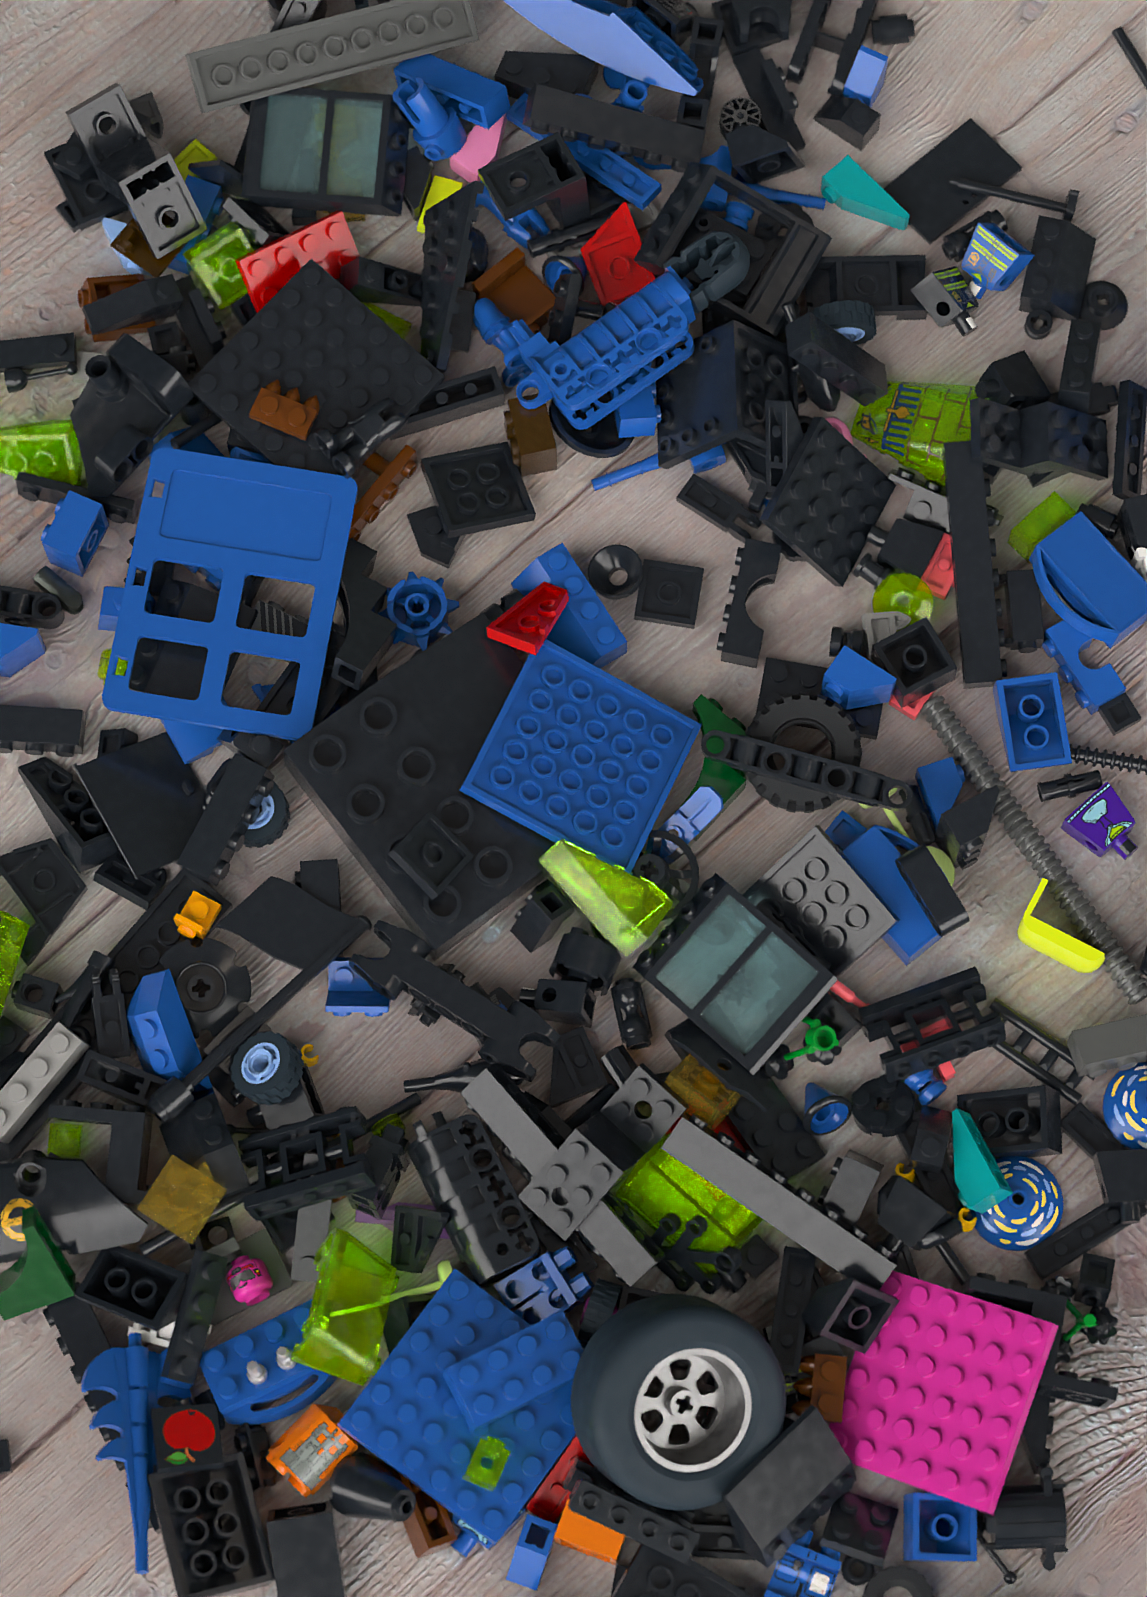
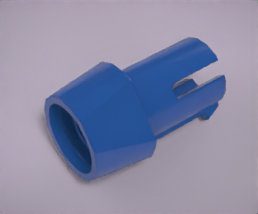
M416 78L415 82L418 87L412 79H408L393 92L392 97L393 101L414 126L412 133L414 140L425 150L424 154L430 160L438 161L451 157L464 146L467 140V132L453 107L444 108L422 78Z

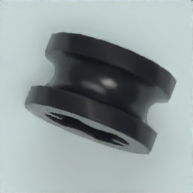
M1040 309L1030 312L1024 325L1025 333L1035 340L1046 338L1051 331L1053 323L1050 314ZM1042 320L1043 325L1039 330L1034 329V323Z

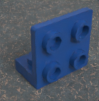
M337 957L328 965L329 991L325 1012H333L335 1016H349L352 1012H364V1015L370 1017L381 1016L383 1013L389 1012L391 1000L373 990L349 966L351 957ZM368 958V959L379 960V959H383V958Z

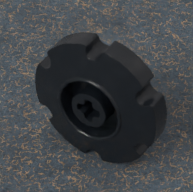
M204 938L200 947L192 946L190 940L182 941L167 950L159 959V963L163 966L164 970L170 969L195 1039L199 1038V1033L202 1030H208L212 1037H216L240 1013L238 1005L241 1002L248 1003L251 998V978L247 966H236L233 959L237 952L228 945L209 938ZM197 980H203L204 985H209L210 990L205 991L204 997H199L198 992H192V987L197 985Z

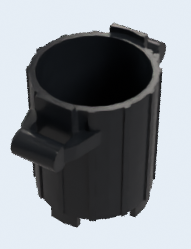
M1041 1462L1038 1465L1040 1484L1003 1486L993 1515L981 1510L980 1512L981 1518L985 1523V1530L987 1533H990L991 1542H984L985 1549L1042 1548L1040 1561L1046 1570L1051 1571L1056 1567L1054 1552H1068V1548H1066V1505L1063 1491L1066 1483L1064 1479L1052 1480L1054 1473L1051 1466L1047 1462Z

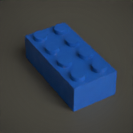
M563 1310L447 1367L442 1375L471 1432H474L573 1382L583 1349Z

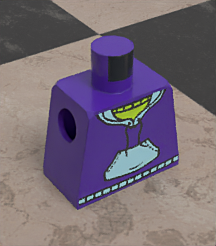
M1108 782L1103 784L1066 817L1061 826L1063 831L1098 857H1103L1113 848L1126 860L1138 849V846L1127 836L1136 822Z

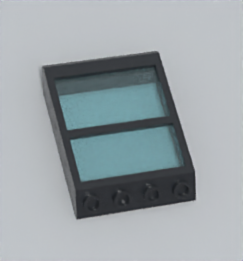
M297 88L252 100L241 196L262 207L327 212L339 210L343 213L402 216L410 121L393 101V97L390 94Z
M716 873L701 885L700 891L690 902L682 906L679 915L670 925L660 931L656 941L649 949L644 950L638 956L637 962L633 965V968L753 1075L838 980Z

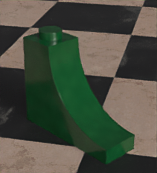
M35 1206L22 1210L21 1231L27 1243L25 1250L11 1267L0 1273V1315L4 1321L75 1295L76 1274Z

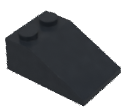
M1047 1085L957 1095V1108L971 1115L994 1158L1040 1157L1063 1154L1060 1091Z

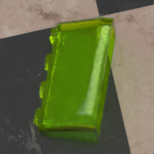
M670 1133L667 1134L640 1158L615 1195L655 1231L659 1228V1221L667 1213L676 1214L681 1220V1227L674 1234L668 1235L666 1241L672 1247L686 1230V1223L693 1216L700 1215L706 1219L708 1229L700 1237H696L689 1248L719 1251L722 1247L734 1246L739 1249L763 1219L661 1149ZM694 1262L706 1274L708 1272L718 1273L713 1264Z

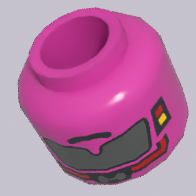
M244 1255L231 1263L232 1268L226 1274V1281L236 1301L251 1306L262 1302L270 1296L269 1291L273 1286V1280L263 1260L259 1258L250 1259L248 1255Z

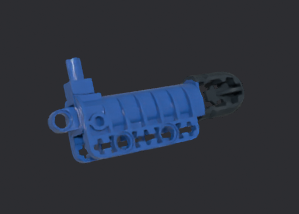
M724 230L712 231L703 235L680 252V257L673 256L664 262L665 273L561 346L556 341L549 344L541 332L534 335L523 319L513 321L508 331L520 345L518 350L522 359L533 371L516 388V395L520 404L526 409H536L551 399L574 428L584 430L597 423L681 364L694 352V341L688 332L689 324L696 320L694 312L700 313L708 307L709 300L717 301L745 279L750 266V254L746 245L734 233ZM694 269V273L703 283L691 292L690 290L693 289V285L686 277L683 279L680 277L686 276L690 273V270ZM679 341L681 343L686 341V349L676 348L675 344ZM668 350V353L671 352V359L668 358V355L665 351ZM658 356L664 359L663 364L658 368H650L647 365ZM642 367H643L645 373L647 374V376H645V377H644L643 372H642V373L640 372V369H641ZM630 376H637V383L634 385L626 383V379ZM617 385L619 386V388H622L623 392L621 394H619V391L616 387ZM534 387L539 390L538 396L533 400H525L522 397L523 392L527 388ZM608 391L614 393V398L610 402L601 403L598 401V398ZM591 403H594L595 407L598 409L597 411H594L593 407L591 408ZM580 409L582 412H586L587 418L585 420H582L580 417L576 419L577 410Z

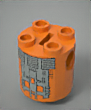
M313 1403L267 1450L269 1453L265 1458L283 1476L289 1472L291 1476L287 1480L305 1498L310 1494L313 1496L331 1478L335 1467L343 1458L348 1455L352 1456L359 1449L358 1442L337 1426L344 1416L337 1407Z

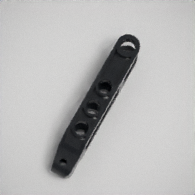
M813 0L791 58L786 80L801 84L814 48L817 47L840 55L831 87H828L827 94L843 97L844 86L857 53L864 42L879 0H863L861 8H857L852 31L847 34L846 40L821 32L833 0Z

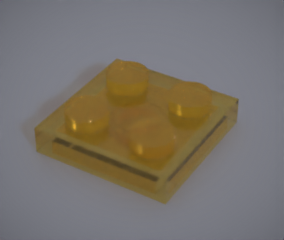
M172 1154L137 1210L183 1240L193 1244L227 1192V1189Z

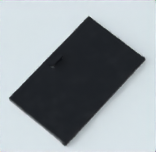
M970 118L883 189L910 214L908 224L930 245L989 197V195L957 188V185L949 184L950 178L958 180L963 178L1001 187L1022 170V166Z

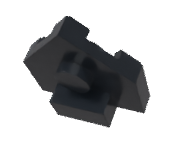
M435 505L407 514L421 556L449 569L466 535L447 538Z

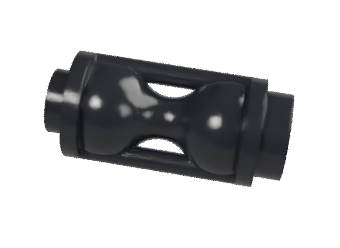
M998 210L993 212L987 211L961 228L944 236V244L941 247L945 256L949 260L962 261L978 223H994L1006 232L1008 226L1002 214ZM974 227L972 231L965 233L967 230Z
M633 978L617 980L615 982L616 986L612 987L610 991L622 1043L626 1044L627 1050L646 1048L651 1045L650 1038L653 1035L641 983L634 981ZM638 1005L640 1006L642 1017L638 1014ZM621 1009H623L624 1012H625V1020H624V1021H623V1016H622Z

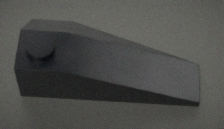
M45 756L18 767L21 778L61 849L79 873L103 864L109 856L115 854L118 850L115 841L85 787L73 780L71 773Z

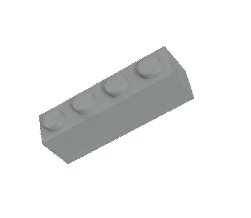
M58 1022L0 1091V1141L5 1144H9L90 1047L62 1023Z

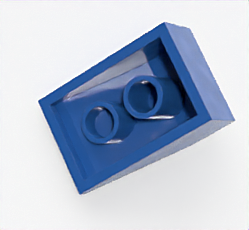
M1058 673L996 680L993 686V695L1010 772L1072 764Z

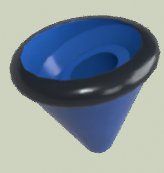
M554 255L544 261L542 278L547 288L553 293L555 282L559 279L560 274L582 276L579 298L584 290L588 269L583 256Z
M813 1082L808 1083L805 1087L804 1117L802 1121L805 1131L812 1135H826L842 1127L851 1116L852 1105L850 1101Z

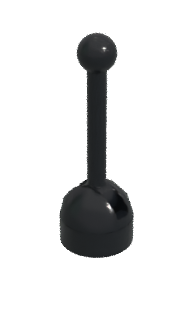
M70 363L64 368L26 374L19 368H10L4 370V378L8 392L13 393L24 389L28 380L65 373L75 375L78 367L74 363Z
M977 1512V1540L984 1548V1542H987L983 1537L985 1523ZM985 1549L1004 1574V1581L1007 1584H1014L1017 1580L1016 1574L1007 1569L993 1549Z

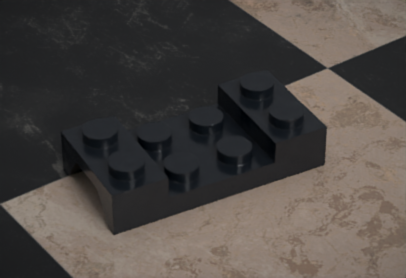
M926 255L821 257L805 285L806 313L814 311L815 308L826 303L857 300L872 305L875 316H896V320H926L927 310L911 291L914 286L925 278Z

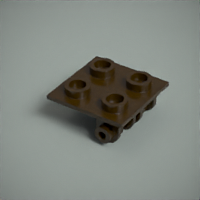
M165 213L162 215L163 225H168L174 220ZM133 217L110 246L156 278L164 272L188 242L156 259L153 257Z

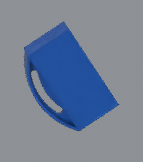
M1081 511L1040 541L1034 548L1029 561L1032 563L1033 572L1041 593L1052 609L1076 630L1096 640L1103 641L1111 649L1147 621V582ZM1052 586L1056 589V591L1059 593V595L1062 597V599L1066 602V604H1067L1069 607H1071L1075 612H1073L1071 609H1069V608L1061 601V599L1057 596V594H1056L1055 591L1053 590Z
M874 825L842 852L900 919L882 939L902 962L908 966L942 937L937 934L895 864V859L902 856L895 848L896 846H901L907 851H911L919 845L894 830Z

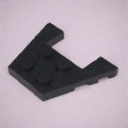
M52 838L14 849L13 852L0 856V876L2 875L36 921V924L10 941L27 967L33 963L88 890Z

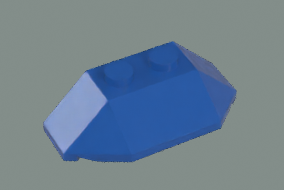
M170 969L143 976L126 1009L128 1031L142 1069L166 1080H169L172 1076H175L177 1079L182 1076L185 1077L203 1060ZM208 1075L194 1087L195 1091L192 1093L212 1088Z

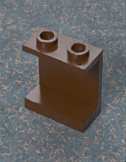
M518 247L472 283L473 292H476V299H490L505 316L510 318V323L523 319L534 335L541 332V327L548 323L550 311L554 308L555 296L527 267L525 254Z

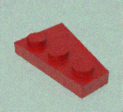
M542 582L486 627L487 637L537 655L569 601L568 590Z

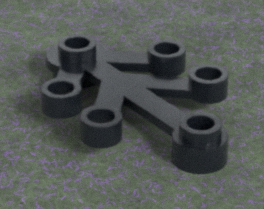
M667 1213L659 1221V1228L651 1237L666 1255L656 1266L673 1281L675 1287L680 1291H687L696 1281L705 1293L714 1294L722 1285L721 1278L714 1272L706 1274L694 1262L713 1264L719 1273L731 1275L741 1266V1252L734 1246H725L719 1251L689 1248L695 1238L700 1237L708 1229L706 1219L700 1215L693 1216L686 1223V1230L673 1247L662 1246L668 1235L674 1234L681 1227L680 1218L674 1213ZM668 1260H674L682 1270L678 1271Z

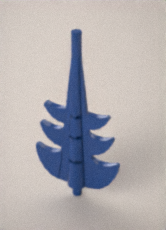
M134 1332L129 1334V1347H116L105 1350L90 1361L83 1374L81 1391L85 1393L90 1390H104L116 1396V1401H112L98 1409L91 1419L89 1428L94 1430L100 1427H107L121 1433V1438H116L105 1444L95 1458L97 1461L117 1460L125 1463L135 1539V1573L147 1574L149 1572L148 1528L151 1490L147 1475L153 1474V1465H156L151 1408L163 1407L158 1405L159 1398H171L181 1401L191 1397L190 1388L184 1389L160 1382L161 1353L149 1351L147 1347L142 1346V1334Z

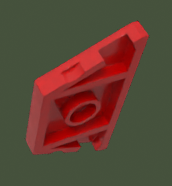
M626 202L618 207L612 216L580 249L597 296L603 307L608 302L619 305L626 297L632 296L655 280L652 272L634 261L642 242Z

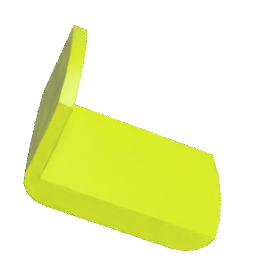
M1042 878L1020 921L1017 930L1018 938L1028 947L1077 972L1092 973L1096 971L1105 960L1103 952L1031 916L1048 883L1047 879Z

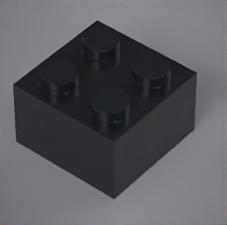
M927 617L872 645L871 659L874 664L897 678L893 695L901 708L955 680L957 666Z

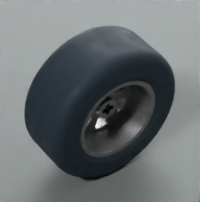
M661 1294L643 1298L631 1303L611 1316L596 1331L585 1347L574 1374L571 1391L573 1425L577 1438L591 1463L606 1478L638 1500L649 1505L673 1510L699 1509L723 1501L721 1493L780 1436L786 1409V1390L780 1364L772 1348L760 1332L749 1322L707 1299L687 1294ZM677 1359H688L689 1366L686 1375L683 1378L673 1379L669 1364ZM705 1371H709L715 1380V1389L699 1393L696 1382ZM656 1376L662 1383L660 1391L654 1397L644 1395L648 1385ZM678 1398L681 1399V1402L679 1404L676 1403V1400ZM701 1406L712 1407L708 1417L700 1426L695 1419L697 1411ZM657 1409L661 1415V1421L652 1431L648 1432L641 1421V1415L646 1411ZM674 1424H684L688 1438L678 1443L668 1442L671 1427Z

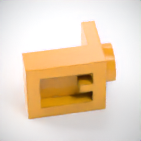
M193 890L181 913H176L173 918L176 926H178L177 931L190 939H194L195 936L204 939L222 909L221 904Z

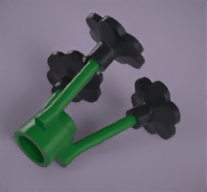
M783 990L777 991L774 998L767 1001L766 1010L769 1012L768 1017L786 998L787 995ZM805 1016L801 1022L810 1025V1029L806 1032V1036L802 1041L804 1048L790 1052L786 1044H781L765 1061L763 1066L765 1075L768 1077L775 1076L778 1080L787 1078L788 1071L794 1067L793 1058L805 1054L810 1062L819 1061L822 1065L831 1064L834 1056L839 1055L842 1051V1047L838 1046L839 1041L836 1039L834 1030L829 1026H821L819 1019H811Z

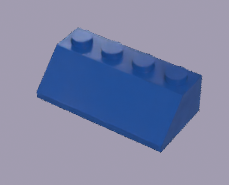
M563 542L538 556L511 582L513 589L519 590L524 597L542 582L568 590L569 601L546 639L600 669L627 653V640Z

